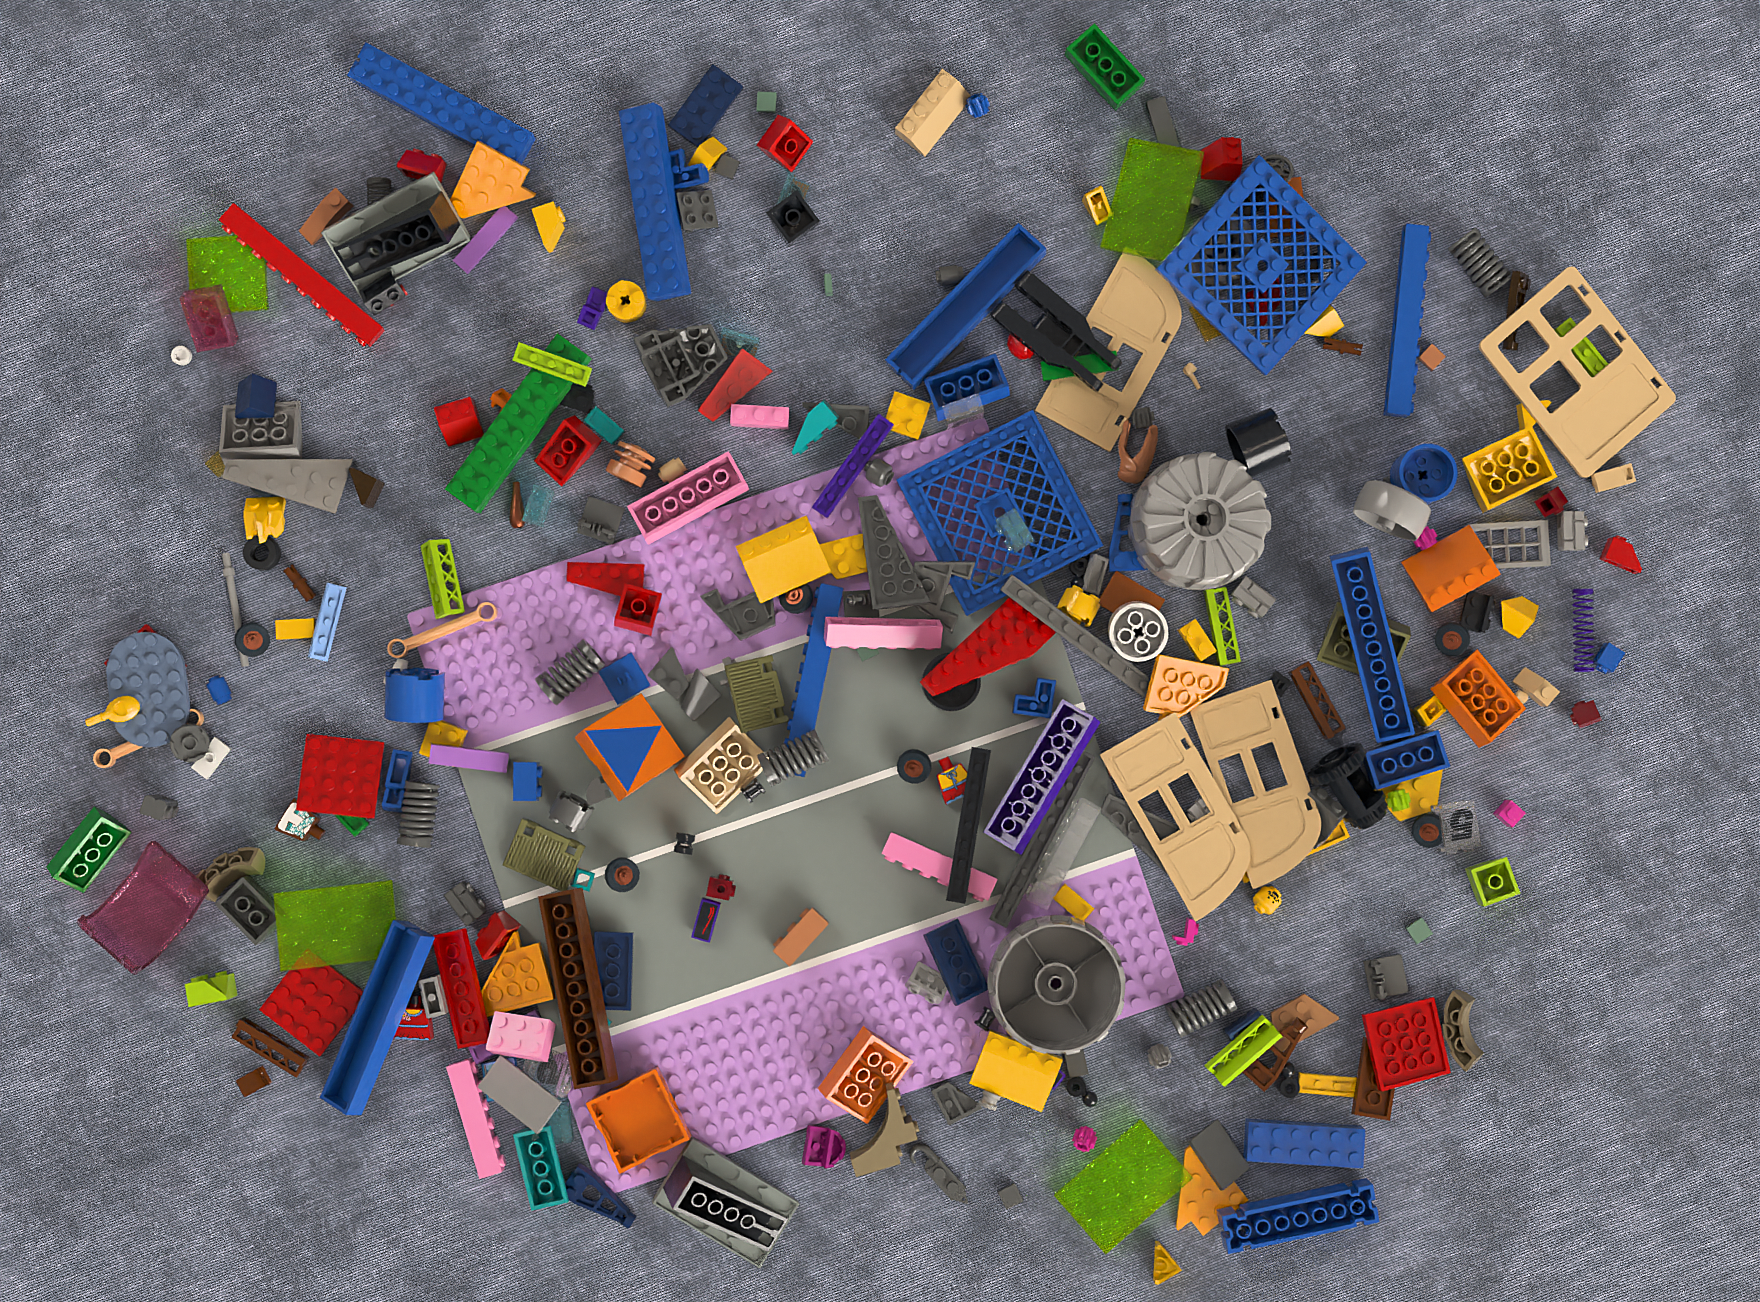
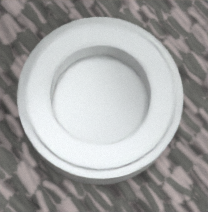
M177 346L172 350L171 358L176 364L184 366L191 361L192 353L185 346Z

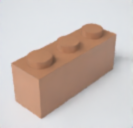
M814 907L810 910L806 908L799 915L802 919L797 924L793 922L786 929L788 934L784 938L780 936L773 944L775 946L773 952L789 967L829 924V921Z

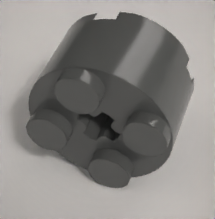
M561 790L549 811V819L556 823L561 822L565 824L566 828L572 832H576L577 829L583 830L594 811V807L589 808V804L585 799L573 793L570 796L565 795L566 791Z

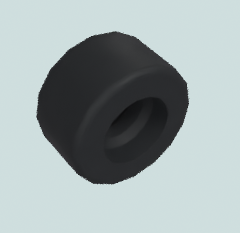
M254 536L244 545L243 558L254 569L270 570L280 561L281 549L272 538L268 537L266 542L259 544L258 536ZM259 546H266L269 550V555L265 560H258L255 556V551Z

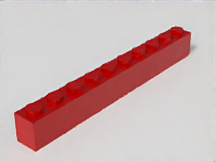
M235 203L219 218V221L223 224L221 228L229 235L231 233L237 236L235 240L243 247L248 245L252 249L251 253L256 258L266 260L267 263L265 265L273 272L278 270L282 274L281 278L286 283L290 284L292 282L296 285L297 288L295 290L303 297L308 295L312 299L310 302L316 308L320 309L322 307L326 310L325 315L333 322L338 320L342 324L340 327L346 333L352 332L356 335L355 340L363 347L365 344L371 347L385 330L380 324Z

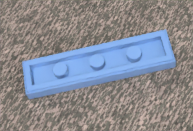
M326 583L307 657L328 662L347 587Z

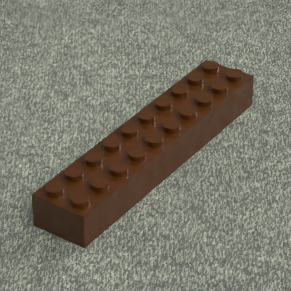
M583 888L538 896L574 1089H580L617 1081L619 1079Z

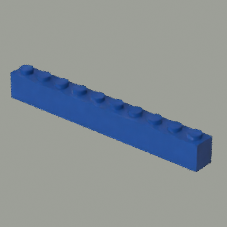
M1405 224L1402 227L1383 416L1407 418L1414 410L1412 394H1415L1416 391L1414 375L1416 376L1418 372V364L1415 363L1416 357L1419 356L1420 345H1417L1422 333V327L1419 326V323L1424 313L1421 303L1426 294L1423 283L1426 281L1428 271L1425 270V264L1429 260L1427 244L1431 241L1429 226Z
M823 583L820 584V587H816L814 598L817 599V604L812 606L810 617H813V623L808 625L806 636H810L808 644L805 643L802 655H806L805 662L800 663L799 674H802L801 681H797L795 692L798 693L797 700H793L791 711L794 712L793 719L788 721L787 730L790 731L789 738H785L784 743L786 745L789 740L794 742L796 737H799L801 740L802 734L806 735L807 732L815 729L831 653V647L826 646L824 641L825 618L838 617L843 595L842 591L844 590L842 587ZM802 770L801 774L795 773V775L805 777L806 771Z

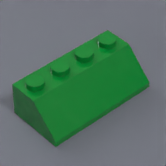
M94 806L46 868L54 879L84 893L132 832L110 814Z

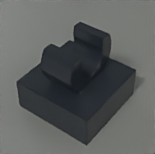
M1274 671L1269 679L1272 680L1276 694L1279 697H1282L1292 682L1278 671Z

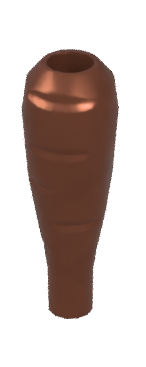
M512 482L510 524L513 528H522L525 523V512L520 482Z

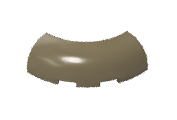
M254 847L238 848V851L229 854L226 852L213 860L214 863L206 870L202 869L194 878L188 890L204 899L216 902L222 891L235 880L248 875H263L265 869L264 853L261 849Z
M1457 989L1452 991L1446 1002L1444 1024L1442 1026L1444 1038L1447 1040L1451 1055L1459 1066L1467 1072L1483 1056L1484 1052L1475 1043L1469 1028V1013L1475 998Z

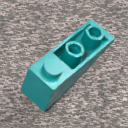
M825 399L807 414L791 452L793 455L797 452L801 455L809 448L807 444L810 441L816 442L823 436L821 433L826 428L830 430L838 423L836 421L839 417Z

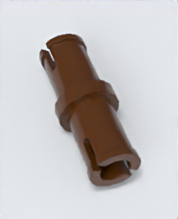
M1324 337L1323 342L1331 343V345L1323 344L1322 349L1338 351L1339 354L1349 353L1358 356L1361 355L1362 351L1354 350V348H1363V344L1348 342L1346 339L1337 340Z
M294 564L283 571L293 583L292 587L299 591L306 602L316 596L307 584V579L300 575Z

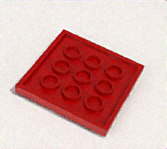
M306 734L296 811L375 819L385 742Z
M306 948L259 1010L320 1057L355 1013L364 990L311 949Z
M1434 997L1362 1014L1378 1091L1382 1092L1451 1073Z

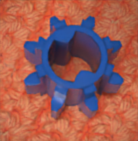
M976 93L966 99V109L974 118L981 117L989 112L988 107L990 103L988 98L983 96V93Z

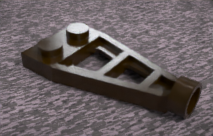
M1512 271L1506 319L1524 304L1526 291L1530 289L1531 279H1529V275L1521 271ZM1518 328L1504 339L1502 349L1518 351L1519 343L1515 341Z

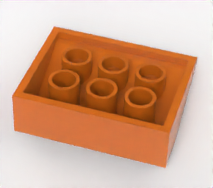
M1470 525L1401 562L1429 612H1434L1501 575L1491 556Z
M1478 649L1441 677L1430 688L1478 748L1491 743L1526 710V707Z
M863 1026L817 1089L826 1099L868 1124L888 1097L885 1084L893 1082L895 1088L913 1061L880 1036Z

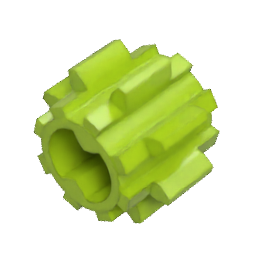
M1405 789L1387 793L1388 798H1386L1388 808H1392V812L1410 807L1411 799L1409 793L1405 792Z

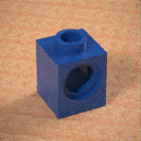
M1603 643L1593 659L1595 661L1593 664L1596 665L1595 669L1604 674L1606 672H1614L1625 652L1611 643Z

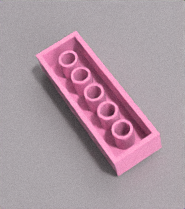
M728 451L627 507L649 545L748 491L749 488Z

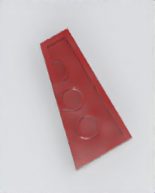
M741 348L697 411L714 422L731 407V404L736 403L745 396L747 392L773 371Z

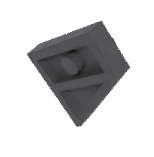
M671 647L649 672L648 676L678 700L689 687V683L675 650Z
M949 1081L931 1090L948 1125L982 1109L978 1102Z

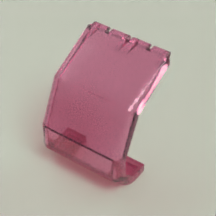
M151 841L147 844L132 872L110 897L87 917L82 915L77 919V924L131 974L137 975L153 963L189 924L208 895L209 889L207 885L199 878H196L184 865H181L157 841Z

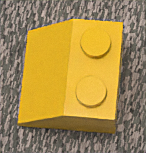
M554 202L532 208L543 245L549 253L553 252L565 229L563 222L566 221L560 206L557 207Z

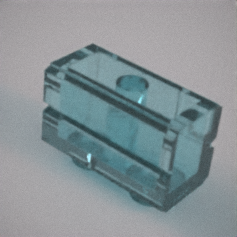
M534 484L522 521L543 528L555 492Z
M1016 508L995 519L996 524L994 528L999 535L1003 534L1006 541H1004V544L1009 552L1013 551L1015 554L1035 542Z
M570 1101L561 1102L546 1123L551 1125L555 1144L571 1143L574 1140Z

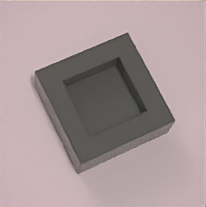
M722 154L715 173L733 180L740 161Z
M1015 1182L997 1191L1006 1210L1023 1202Z

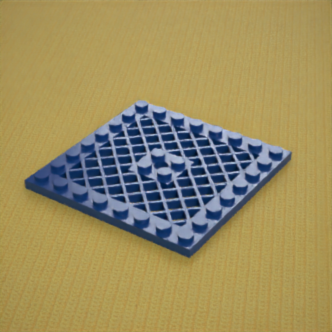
M1258 155L1155 270L1265 376L1367 262ZM1255 192H1263L1264 202H1256ZM1250 195V202L1242 203ZM1269 195H1270L1276 202H1269ZM1269 205H1277V215L1269 216ZM1243 206H1251V216H1243ZM1256 206H1264V216H1256ZM1238 208V217H1230ZM1282 208H1283L1289 215H1282ZM1264 219L1265 230H1256V220ZM1269 219H1277L1278 229H1270ZM1282 219H1290L1291 229H1283ZM1230 220H1238V230L1230 231ZM1243 220H1251V230H1243ZM1225 222V231H1217ZM1296 222H1297L1303 229H1296ZM1291 232V243H1283V233ZM1296 232H1304V242H1296ZM1257 233H1265V240L1260 238L1257 241ZM1270 233H1278V243H1270ZM1218 234H1225L1226 245H1217ZM1230 234H1238L1239 244L1230 243ZM1243 234H1252V244H1244ZM1309 235H1310L1316 242H1309ZM1212 237V245H1205ZM1317 245L1318 256H1310L1309 246ZM1283 246H1291V256L1284 257ZM1296 246H1304L1305 256H1297ZM1252 247L1244 256V248ZM1272 247H1278V253ZM1213 248V259H1205L1204 249ZM1217 248H1226V258L1218 259ZM1231 248H1239V258H1231ZM1323 249H1324L1329 255H1323ZM1199 251L1200 259H1192ZM1305 259V270H1297V260ZM1310 259H1318V269L1310 270ZM1323 259H1331V269H1323ZM1260 260L1266 264L1264 271H1260L1257 267ZM1285 260H1292V270H1285L1289 265ZM1239 261L1235 266L1239 272H1231V262ZM1205 262H1213V273H1205ZM1218 262H1226V272H1218ZM1191 263H1200V273H1192ZM1331 272L1324 280L1323 273ZM1297 273H1305V283L1298 284ZM1310 273H1318V283H1311ZM1284 274H1292V284H1284ZM1232 275H1240V286H1232ZM1200 276V283L1193 277ZM1205 276H1213L1214 286H1205ZM1218 276H1227V286H1219ZM1279 277V284H1272ZM1245 278H1246L1252 285H1245ZM1318 286L1311 294V287ZM1285 287L1293 288V298H1285ZM1298 287H1306V297H1298ZM1253 288L1254 299H1246L1245 289ZM1271 288H1279L1280 298H1272ZM1227 289V300H1219V290ZM1232 289H1240V299L1232 300ZM1207 290H1214V297ZM1258 291L1261 294L1266 291L1267 298L1259 299ZM1306 300L1298 309V301ZM1280 301V312H1272V302ZM1285 301H1293V311L1285 312ZM1246 302H1254V313H1246ZM1259 302H1267V312H1259ZM1220 303H1228V311ZM1233 303H1241V313H1233ZM1267 315L1268 326H1260L1259 316ZM1272 315H1280L1281 325L1273 326ZM1285 315H1292V317L1286 322ZM1241 316V323L1234 317ZM1246 316H1254V326L1246 327ZM1260 329H1268V340H1260ZM1273 329H1280L1273 337ZM1248 330H1255V337Z
M1033 410L896 479L938 561H960L955 550L964 553L962 561L965 560L966 554L977 557L970 580L951 575L949 581L966 616L1007 596L1000 588L1011 574L1025 585H1029L1103 547L1096 530ZM1025 437L1026 441L1020 440V438ZM1014 442L1011 451L1002 448ZM1016 443L1027 446L1024 455L1014 452ZM1029 447L1035 458L1027 456ZM997 450L994 459L985 457ZM999 451L1010 454L1007 464L997 461ZM1012 455L1023 458L1020 468L1010 465ZM1025 459L1035 462L1033 472L1023 469ZM979 460L977 468L968 466L969 464ZM982 460L993 463L990 472L980 469ZM995 464L1006 467L1003 477L993 474ZM1038 464L1044 475L1035 473ZM963 468L960 477L951 474ZM965 468L976 472L973 481L963 478ZM1008 468L1019 471L1016 481L1006 478ZM1021 472L1031 475L1029 485L1018 482ZM978 473L988 476L986 485L976 482ZM1034 476L1044 479L1042 489L1031 486ZM945 477L943 486L934 483ZM948 477L959 480L956 490L945 487ZM991 477L1001 480L999 489L989 487ZM961 481L971 484L969 494L958 491ZM1004 481L1014 484L1012 493L1008 487L1002 490ZM1047 481H1048V483H1049V485H1050V487H1051L1053 493L1044 490ZM1017 485L1027 488L1025 497L1014 495ZM928 486L927 492L925 494L923 488ZM931 486L942 489L939 499L929 496ZM974 486L984 488L982 498L971 495ZM1030 489L1040 492L1037 502L1027 499ZM944 490L955 493L952 503L941 500ZM987 490L996 492L995 494L985 498ZM1043 493L1053 496L1050 506L1040 503ZM957 494L968 497L965 507L954 504ZM970 498L979 501L974 504L976 511L967 508ZM928 499L937 502L935 512ZM1015 499L1023 501L1021 510L1019 509ZM1055 499H1057L1062 510L1053 507ZM1026 502L1036 505L1033 515L1023 512ZM940 503L950 506L948 515L937 513ZM1039 506L1049 509L1046 519L1036 516ZM953 507L963 510L960 520L950 517ZM996 508L1004 509L1005 516L1003 518H997L994 515ZM966 511L976 514L973 524L963 521ZM1052 511L1062 513L1059 523L1049 520ZM1023 515L1032 518L1029 527L1020 525L1026 521ZM979 516L985 528L976 525ZM1064 516H1066L1070 526L1062 524ZM938 517L946 519L944 528L942 527ZM1035 519L1045 522L1042 532L1032 529ZM949 520L959 523L956 533L946 530ZM1048 523L1058 526L1055 536L1045 533ZM962 524L972 527L969 537L959 534ZM975 528L985 531L982 541L972 538ZM1014 528L1012 536L1003 534L1004 532ZM1018 528L1028 531L1025 540L1015 538ZM1060 528L1071 530L1068 540L1058 537ZM1031 532L1041 535L1038 545L1028 542ZM1074 532L1077 538L1071 541ZM946 533L955 536L952 545ZM987 533L991 539L998 536L995 545L985 542ZM1044 536L1054 539L1051 549L1041 546ZM958 537L968 540L965 550L955 547ZM1000 537L1011 540L1008 549L998 546ZM1057 540L1066 543L1054 549ZM971 541L981 544L978 554L968 551ZM1013 541L1024 544L1021 553L1011 551ZM984 545L994 548L991 558L981 555ZM1026 545L1037 548L1034 558L1024 555ZM1039 549L1048 551V553L1037 558ZM996 550L1006 552L1004 562L994 559ZM1009 554L1019 556L1017 566L1007 563ZM979 558L990 561L987 571L977 568ZM1022 558L1031 560V562L1020 567ZM992 562L1003 565L1000 575L990 572ZM1005 566L1015 569L1003 575ZM975 571L986 574L983 584L972 581ZM988 575L998 578L986 584ZM973 585L980 586V588L975 590Z

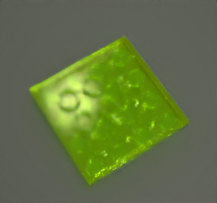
M236 235L186 239L191 315L268 311L266 260L256 258L251 253L252 249L248 245L243 247L235 240L237 238Z

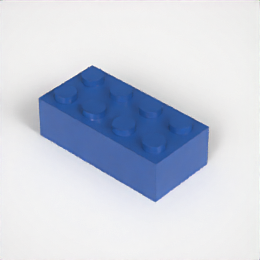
M996 353L923 379L925 390L938 421L1010 396L1009 385Z
M1431 730L1367 750L1366 757L1363 758L1365 770L1373 790L1450 767L1439 730Z

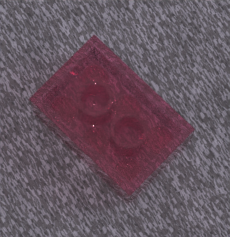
M222 284L184 291L179 299L196 351L203 352L234 346L239 336Z

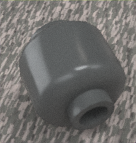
M879 458L869 461L864 468L866 479L879 487L888 485L894 476L892 466Z

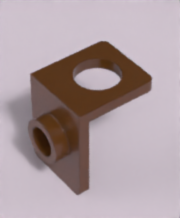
M263 1065L236 1080V1084L243 1097H247L272 1083Z

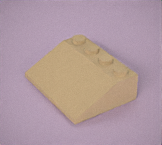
M728 717L674 771L699 798L718 814L741 792L740 789L745 788L763 771L757 755L764 751L746 733H741L739 725Z

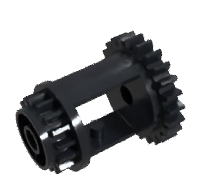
M1357 742L1335 749L1325 755L1314 765L1315 767L1310 769L1311 771L1308 772L1307 777L1313 786H1330L1342 807L1347 811L1343 820L1349 822L1354 828L1365 829L1376 824L1386 815L1387 811L1385 809L1388 808V804L1385 801L1386 795L1382 790H1373V787L1360 769L1367 752L1362 744Z

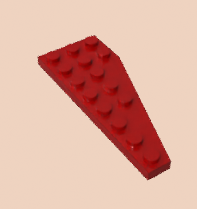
M1009 597L920 681V684L932 696L938 695L953 687L998 671L1005 666L1030 658L1056 632Z

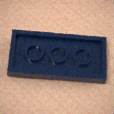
M712 64L670 121L668 127L698 148L700 144L705 142L744 88L743 85Z
M958 918L923 935L955 1006L988 990L987 982Z
M594 932V951L605 1010L631 1011L634 932Z

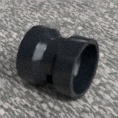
M677 832V844L674 846L673 852L692 855V843L695 841V835Z

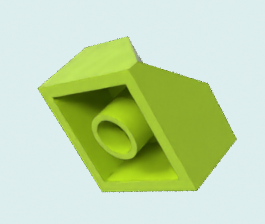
M1507 857L1482 862L1465 869L1476 901L1480 906L1485 907L1520 894Z
M227 971L216 972L214 977L209 978L208 974L196 976L190 979L191 982L185 984L189 1007L224 1001L238 996L234 973L227 974Z

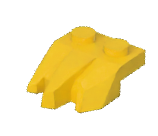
M246 498L243 518L247 540L257 535L260 544L266 542L268 535L277 538L284 531L285 498Z

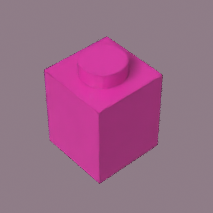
M1504 800L1493 813L1507 827H1514L1526 814L1512 800Z

